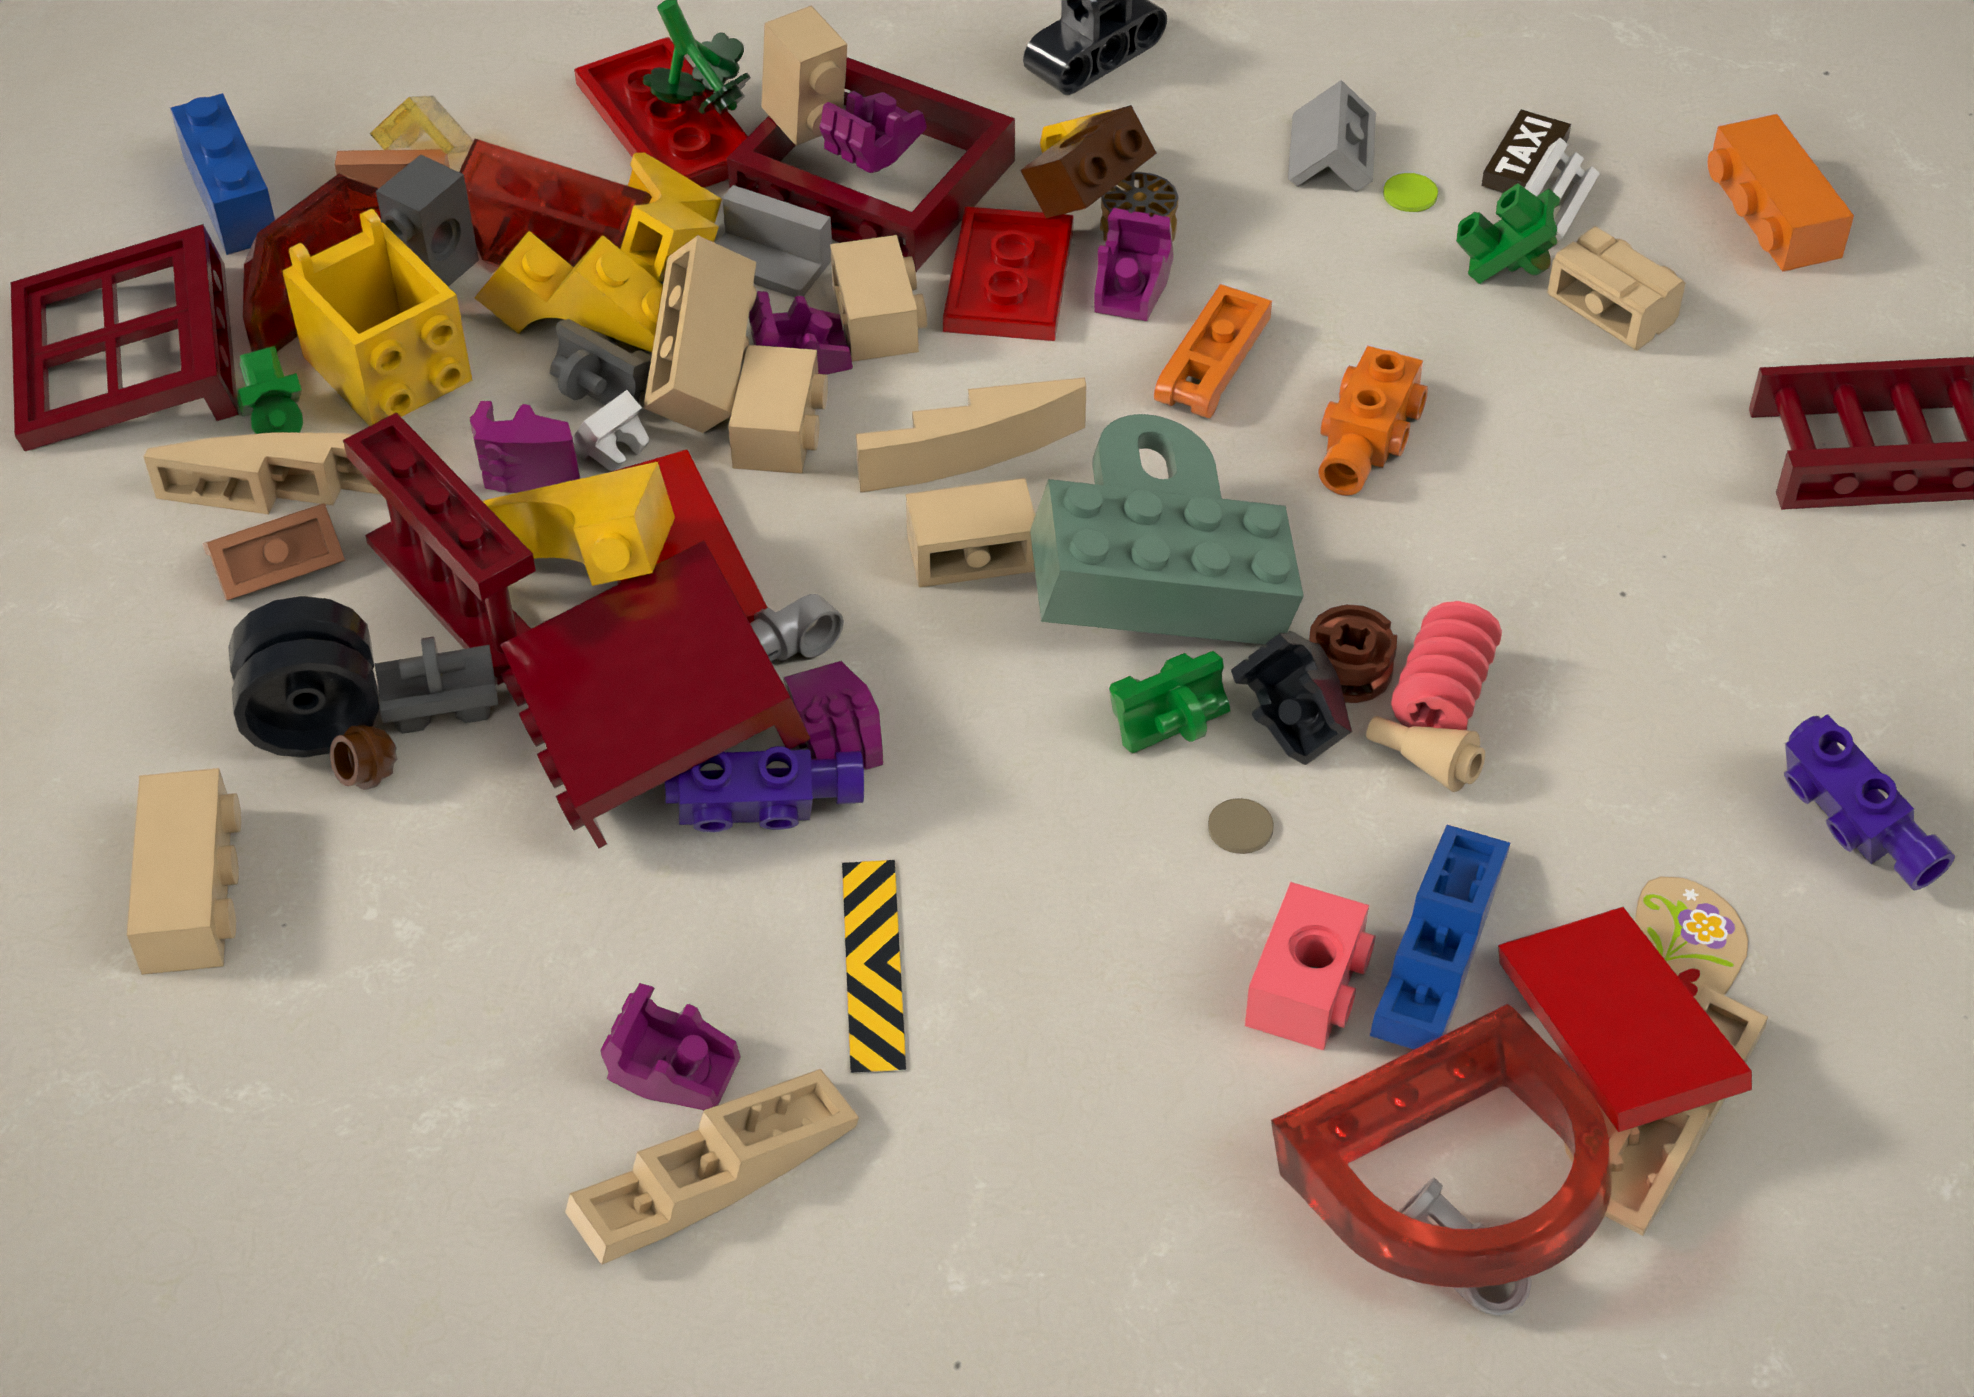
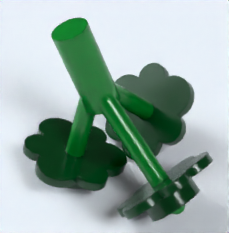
M665 0L657 6V10L674 44L671 68L659 67L652 69L651 74L644 75L643 84L651 87V93L658 99L671 104H682L686 101H691L693 96L703 95L705 88L710 92H716L700 105L699 112L702 115L714 109L719 115L728 110H735L737 104L745 97L741 89L751 77L748 73H744L727 84L725 82L728 79L735 78L739 73L738 61L744 53L743 43L736 38L729 39L723 32L717 33L711 42L705 41L700 43L694 38L677 0ZM687 54L696 65L692 75L682 72L684 56Z

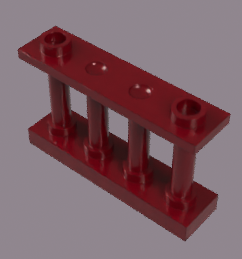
M1974 357L1759 367L1749 406L1751 418L1780 416L1791 450H1787L1776 489L1781 510L1974 500ZM1954 408L1966 441L1934 443L1922 409ZM1896 410L1908 444L1875 446L1863 412ZM1838 413L1849 447L1817 449L1805 415Z
M396 412L343 440L347 458L386 499L391 522L366 534L367 544L464 649L485 645L490 646L495 683L499 686L504 683L501 673L511 668L500 644L531 629L512 609L508 586L536 571L533 553Z

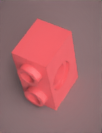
M1290 882L1249 985L1245 1026L1324 1050L1333 1025L1345 1028L1356 995V988L1348 986L1353 972L1364 975L1372 956L1376 936L1365 932L1369 905Z

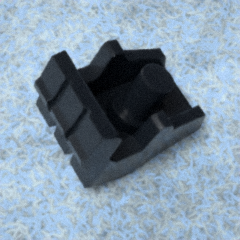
M1292 631L1279 633L1268 641L1266 646L1260 647L1248 656L1249 659L1243 660L1231 669L1236 684L1248 685L1256 693L1260 706L1252 711L1255 721L1268 728L1285 753L1292 759L1307 765L1352 732L1339 677L1319 643L1310 642Z

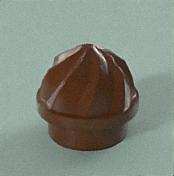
M366 725L351 726L344 735L336 736L331 743L330 761L333 772L338 781L344 786L356 785L360 789L374 788L379 785L382 779L393 774L394 763L397 761V747L385 730Z

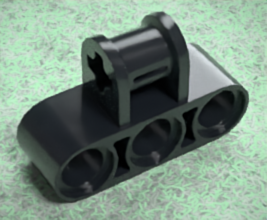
M1061 0V19L1042 29L1032 37L1024 51V67L1062 94L1071 95L1153 47L1166 29L1167 13L1150 0Z

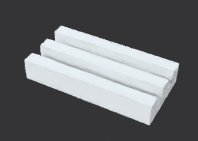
M1561 138L1548 147L1525 186L1528 191L1538 196L1555 166L1561 170V173L1551 190L1560 200L1570 182L1573 181L1575 183L1554 219L1557 226V242L1564 237L1600 174L1593 166L1584 171L1580 167L1584 158L1577 152L1570 157L1567 156L1564 151L1568 144Z

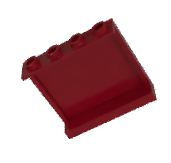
M705 541L655 565L653 573L629 578L500 644L511 667L501 673L503 681L516 705L520 707L527 703L529 707L519 712L521 721L536 747L544 743L546 744L547 749L537 753L539 761L553 787L557 788L564 784L566 791L556 795L557 801L572 829L575 831L585 826L598 849L607 845V842L596 817L754 735L774 726L783 744L788 749H792L811 739L788 691Z

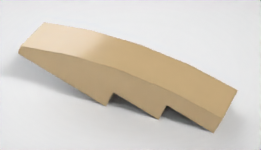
M1085 377L968 389V406L912 411L913 428L856 434L860 493L922 484L980 470L1036 451L1084 429L1086 422Z
M261 433L213 437L148 448L143 456L155 497L162 500L269 515L277 498L317 504L325 503V505L334 506L341 489L381 495L346 456L343 440L353 434Z
M1703 986L1696 1000L1746 1063L1766 1028L1768 1016ZM1725 1099L1619 1133L1615 1128L1577 1196V1202L1644 1236L1704 1138Z
M818 1069L704 1110L698 1130L638 1151L632 1171L570 1193L565 1213L601 1265L662 1240L741 1200L794 1169L857 1126L859 1117L822 1069Z

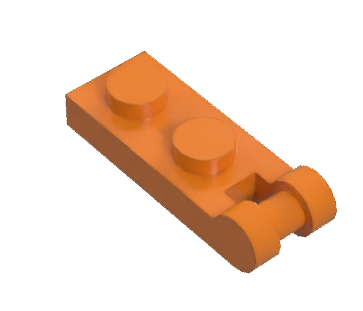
M1220 284L1162 370L1155 386L1154 400L1169 406L1179 402L1190 406L1193 414L1208 419L1211 418L1218 406L1221 394L1270 320L1272 300ZM1188 376L1201 380V382L1198 385L1186 381V379Z

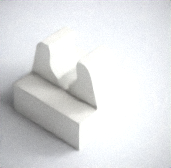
M628 390L584 420L573 435L575 451L583 461L591 456L608 470L614 471L619 469L626 460L623 453L618 450L616 441L628 444L636 455L642 452L648 444L649 437L637 415L642 407Z

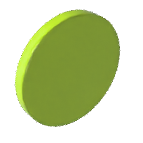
M1401 173L1392 176L1386 181L1383 196L1386 202L1395 209L1405 212H1420L1429 209L1436 203L1438 188L1426 176L1416 173Z

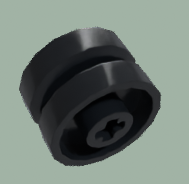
M308 596L274 600L249 612L234 628L228 646L230 672L234 682L232 687L233 714L239 732L255 747L280 756L307 758L330 754L333 739L336 736L344 735L351 726L366 725L373 727L379 711V700L373 671L372 641L367 623L352 608L331 599Z

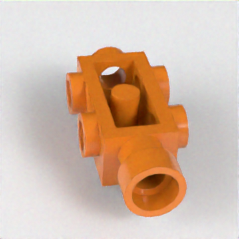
M1367 346L1357 367L1350 365L1347 367L1340 386V400L1338 403L1333 401L1328 403L1321 424L1320 432L1321 435L1328 437L1327 453L1319 467L1318 474L1326 488L1340 495H1354L1363 488L1370 474L1371 465L1383 468L1389 454L1396 456L1403 454L1410 433V422L1406 420L1407 418L1420 419L1428 395V386L1420 384L1423 360L1401 355L1394 351Z

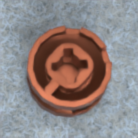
M1349 604L1329 608L1317 616L1310 627L1309 641L1319 643L1336 670L1340 684L1348 686L1345 694H1343L1345 703H1360L1373 700L1384 693L1392 681L1397 649V635L1392 633L1391 621L1376 610L1366 606ZM1367 684L1371 692H1366L1360 685Z

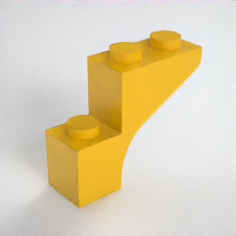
M645 152L634 153L630 163L632 172L626 192L621 194L618 204L629 220L621 250L659 282H664L667 259L671 254L697 235L709 241H715L719 228L715 221L722 199Z
M528 231L474 298L518 334L535 320L543 318L570 319L583 327L652 352L663 284L604 235L596 241L573 267Z

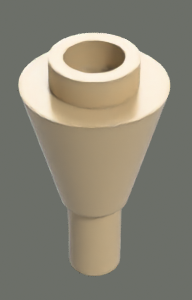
M1374 716L1367 727L1366 737L1368 740L1400 751L1402 756L1452 792L1459 791L1466 783H1474L1482 771L1485 762V750L1480 747V736L1476 731L1421 726L1409 728L1379 716Z

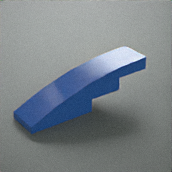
M1446 825L1417 892L1412 917L1396 952L1390 979L1374 1014L1370 1032L1371 1037L1436 1057L1438 1056L1485 925L1509 852L1510 842Z

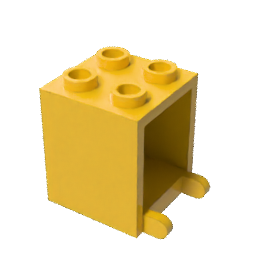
M373 209L360 214L363 232L310 257L308 250L302 243L290 247L289 254L292 266L282 271L303 357L369 426L396 412L403 417L473 381L457 294L383 222L381 223L379 216Z

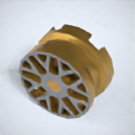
M1132 172L1117 184L1119 187L1114 186L1101 197L1103 213L1100 220V231H1103V240L1105 242L1107 241L1109 230L1107 220L1113 208L1129 210V213H1133V211L1148 213L1150 217H1153V215L1170 217L1172 242L1175 240L1177 232L1175 213L1178 208L1179 196L1175 186L1167 179L1153 173ZM1135 180H1139V188L1134 186Z

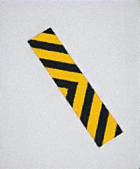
M895 860L842 863L850 1070L851 1073L906 1070Z

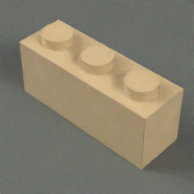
M699 235L668 257L644 409L701 433L708 431L723 420L731 417L739 383L741 363L745 358L747 346L749 345V338L746 336L748 316L757 294L756 287L753 286L756 269L755 261Z
M219 768L139 775L127 937L141 975L224 967L225 939L235 938V908L232 899L227 898L228 885H237L239 880L237 852L235 846L230 845L231 833L241 831V808L237 793L227 794Z

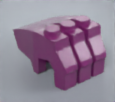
M852 91L847 96L846 110L830 102L823 105L819 128L824 138V149L837 156L841 155L842 159L852 164L856 163L857 167L868 173H874L896 162L926 130L927 126L922 112L916 110L908 113L897 107L896 100L884 92L863 97L861 94Z
M1113 208L1107 220L1109 230L1105 246L1099 245L1094 312L1148 321L1151 312L1166 287L1174 258L1170 217L1160 215L1150 217L1148 213L1135 211L1129 213V210Z
M757 291L754 305L748 316L754 345L817 350L818 374L828 375L853 368L840 314L809 307L804 296H796L788 312L772 313L768 292Z
M480 401L476 411L470 417V425L485 489L518 493L580 479L573 437L568 422L535 415L532 407L527 404L520 405L513 420L495 421L492 402Z
M842 661L784 677L785 688L811 738L800 744L799 747L800 749L807 747V750H810L811 759H834L835 752L861 751L865 770L883 765L879 709L867 685Z
M639 983L635 991L629 993L622 1007V1013L618 1014L611 1028V1034H608L600 1050L608 1070L607 1079L649 1100L703 1111L718 1106L741 1058L737 1042L704 1021L698 1008L691 1004H686L680 1014L657 1006L650 999L655 988Z

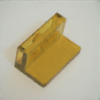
M434 96L408 97L369 133L384 150L409 148L424 133H427L446 154L468 152L476 145Z

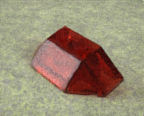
M474 139L459 171L464 174L477 249L483 261L496 267L500 266L528 231L573 267L602 235L621 249L633 206L649 204L652 198L646 191L478 139Z
M339 173L257 233L244 262L242 317L251 352L274 346L278 352L298 336L282 272L292 266L289 248L302 243L308 250L310 257L363 232L360 220L361 213L373 209L381 220L376 190L380 187Z

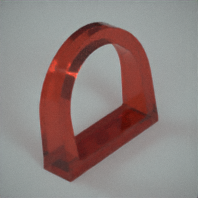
M1509 1004L1485 1014L1271 1120L1280 1176L1357 1255L1388 1273L1418 1283L1456 1288L1485 1287L1518 1281L1543 1272L1565 1260L1583 1246L1601 1224L1611 1198L1612 1173L1608 1132L1598 1103L1574 1071ZM1499 1087L1509 1088L1559 1135L1574 1157L1572 1168L1566 1181L1545 1205L1516 1221L1479 1229L1441 1227L1408 1217L1375 1196L1348 1165V1163Z

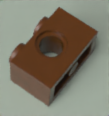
M1132 105L1088 118L1020 171L1045 217L1050 218L1088 208L1157 153Z

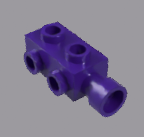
M1827 714L1822 718L1820 716H1812L1793 730L1788 742L1785 743L1787 771L1784 772V777L1793 792L1804 803L1809 804L1814 800L1828 815L1829 818L1826 819V824L1834 838L1845 850L1851 852L1857 848L1871 865L1889 853L1896 861L1894 870L1914 891L1930 885L1949 869L1954 862L1955 855L1937 835H1927L1914 821V808L1897 790L1895 782L1888 775L1881 773L1853 742L1852 735L1847 729L1839 726ZM1837 742L1842 744L1845 747V749L1842 750L1837 745ZM1878 789L1886 792L1888 798L1886 799Z
M783 746L771 747L766 751L722 752L665 782V803H678L679 825H693L695 830L701 832H720L732 828L733 823L759 822L760 827L770 830L793 828L799 824V821L810 820L813 798H835L836 804L864 802V766L861 751L835 752L834 759H811L810 750H790ZM780 761L787 764L789 768L766 767L772 762ZM710 763L717 764L723 769L700 771L704 765Z

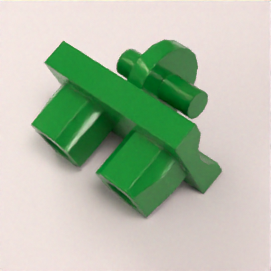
M1517 183L1505 191L1497 201L1496 215L1501 220L1495 224H1492L1480 212H1473L1461 220L1458 224L1456 242L1470 256L1468 275L1478 284H1481L1504 268L1514 272L1522 267L1526 272L1535 276L1549 269L1551 258L1548 250L1557 245V226L1553 212L1560 205V198L1551 189H1547L1538 196H1535Z
M275 346L240 355L241 362L239 367L246 387L238 389L237 402L242 417L251 415V427L254 434L300 433L303 426V415L296 402L300 400L302 389L297 373L284 376Z
M1214 651L1194 659L1183 653L1166 660L1160 670L1161 673L1142 681L1128 676L1111 683L1109 692L1112 709L1119 721L1123 746L1133 754L1179 733L1189 742L1205 737L1207 721L1231 712L1229 700L1222 682L1223 658Z

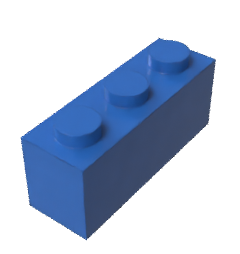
M224 94L199 97L188 103L171 107L184 161L226 255L280 240L268 188Z

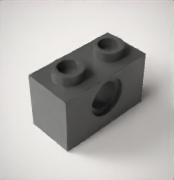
M420 154L376 190L381 223L383 222L448 287L479 261L464 174Z

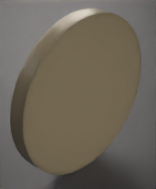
M1243 798L1226 800L1217 805L1209 816L1208 832L1211 839L1220 848L1232 853L1247 854L1256 852L1266 846L1273 835L1274 823L1271 814L1264 806L1253 800Z

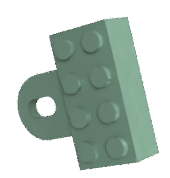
M1134 414L1118 418L1106 426L1096 446L1092 459L1095 484L1048 479L1030 529L1041 622L1264 645L1279 633L1288 632L1304 595L1286 506L1222 499L1216 463L1212 452L1206 443L1189 428L1168 418L1149 414ZM1139 449H1151L1162 455L1166 461L1169 479H1158L1146 473L1141 465Z

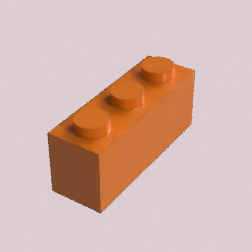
M1778 114L1718 126L1713 150L1710 151L1707 161L1710 176L1714 182L1720 184L1733 202L1736 213L1746 220L1758 237L1762 249L1769 252L1782 272L1843 258L1854 215Z

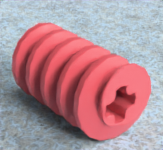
M1453 601L1443 602L1432 607L1424 616L1421 630L1415 637L1414 647L1408 654L1406 666L1400 674L1399 684L1395 687L1392 695V709L1395 717L1402 725L1409 728L1421 726L1467 730L1468 719L1473 715L1475 701L1481 694L1482 683L1488 676L1489 665L1494 660L1496 647L1500 644L1502 636L1499 621L1489 611L1475 604Z

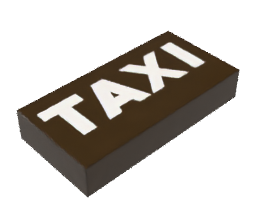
M1521 109L1486 166L1481 186L1502 193L1517 183L1525 188L1548 147L1559 138L1567 143L1571 124Z

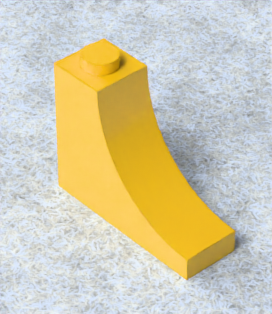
M658 462L483 501L533 553L534 559L564 558L585 564L592 586L653 573L675 519Z

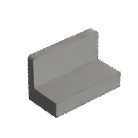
M1342 80L1296 110L1292 116L1288 179L1295 186L1302 184L1327 166L1356 192L1373 181L1376 112Z
M734 185L723 196L725 233L716 244L756 262L753 284L792 297L804 296L831 263V218Z

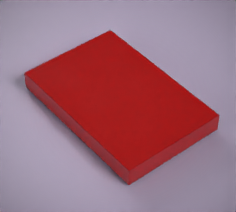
M965 207L943 313V332L1055 341L1074 230V215L1062 214L1046 218L1043 212Z

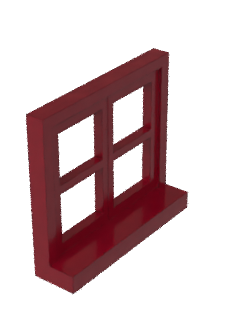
M204 224L10 282L14 435L24 451L204 398L216 421L239 415L225 264ZM173 267L176 306L119 323L117 283ZM102 288L104 328L47 345L46 305ZM178 329L181 371L123 388L120 346ZM105 351L108 393L50 410L48 368Z

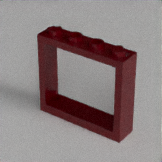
M847 57L845 89L850 90V92L855 91L863 97L884 92L896 100L897 107L908 113L919 110L923 113L927 126L926 130L922 133L923 135L966 150V153L911 212L781 162L796 145L773 119L768 116L727 157L729 188L734 185L829 216L831 218L832 240L839 243L897 235L902 256H912L915 271L917 272L962 221L965 207H975L1014 163L1015 118ZM844 91L843 105L846 106L849 93Z

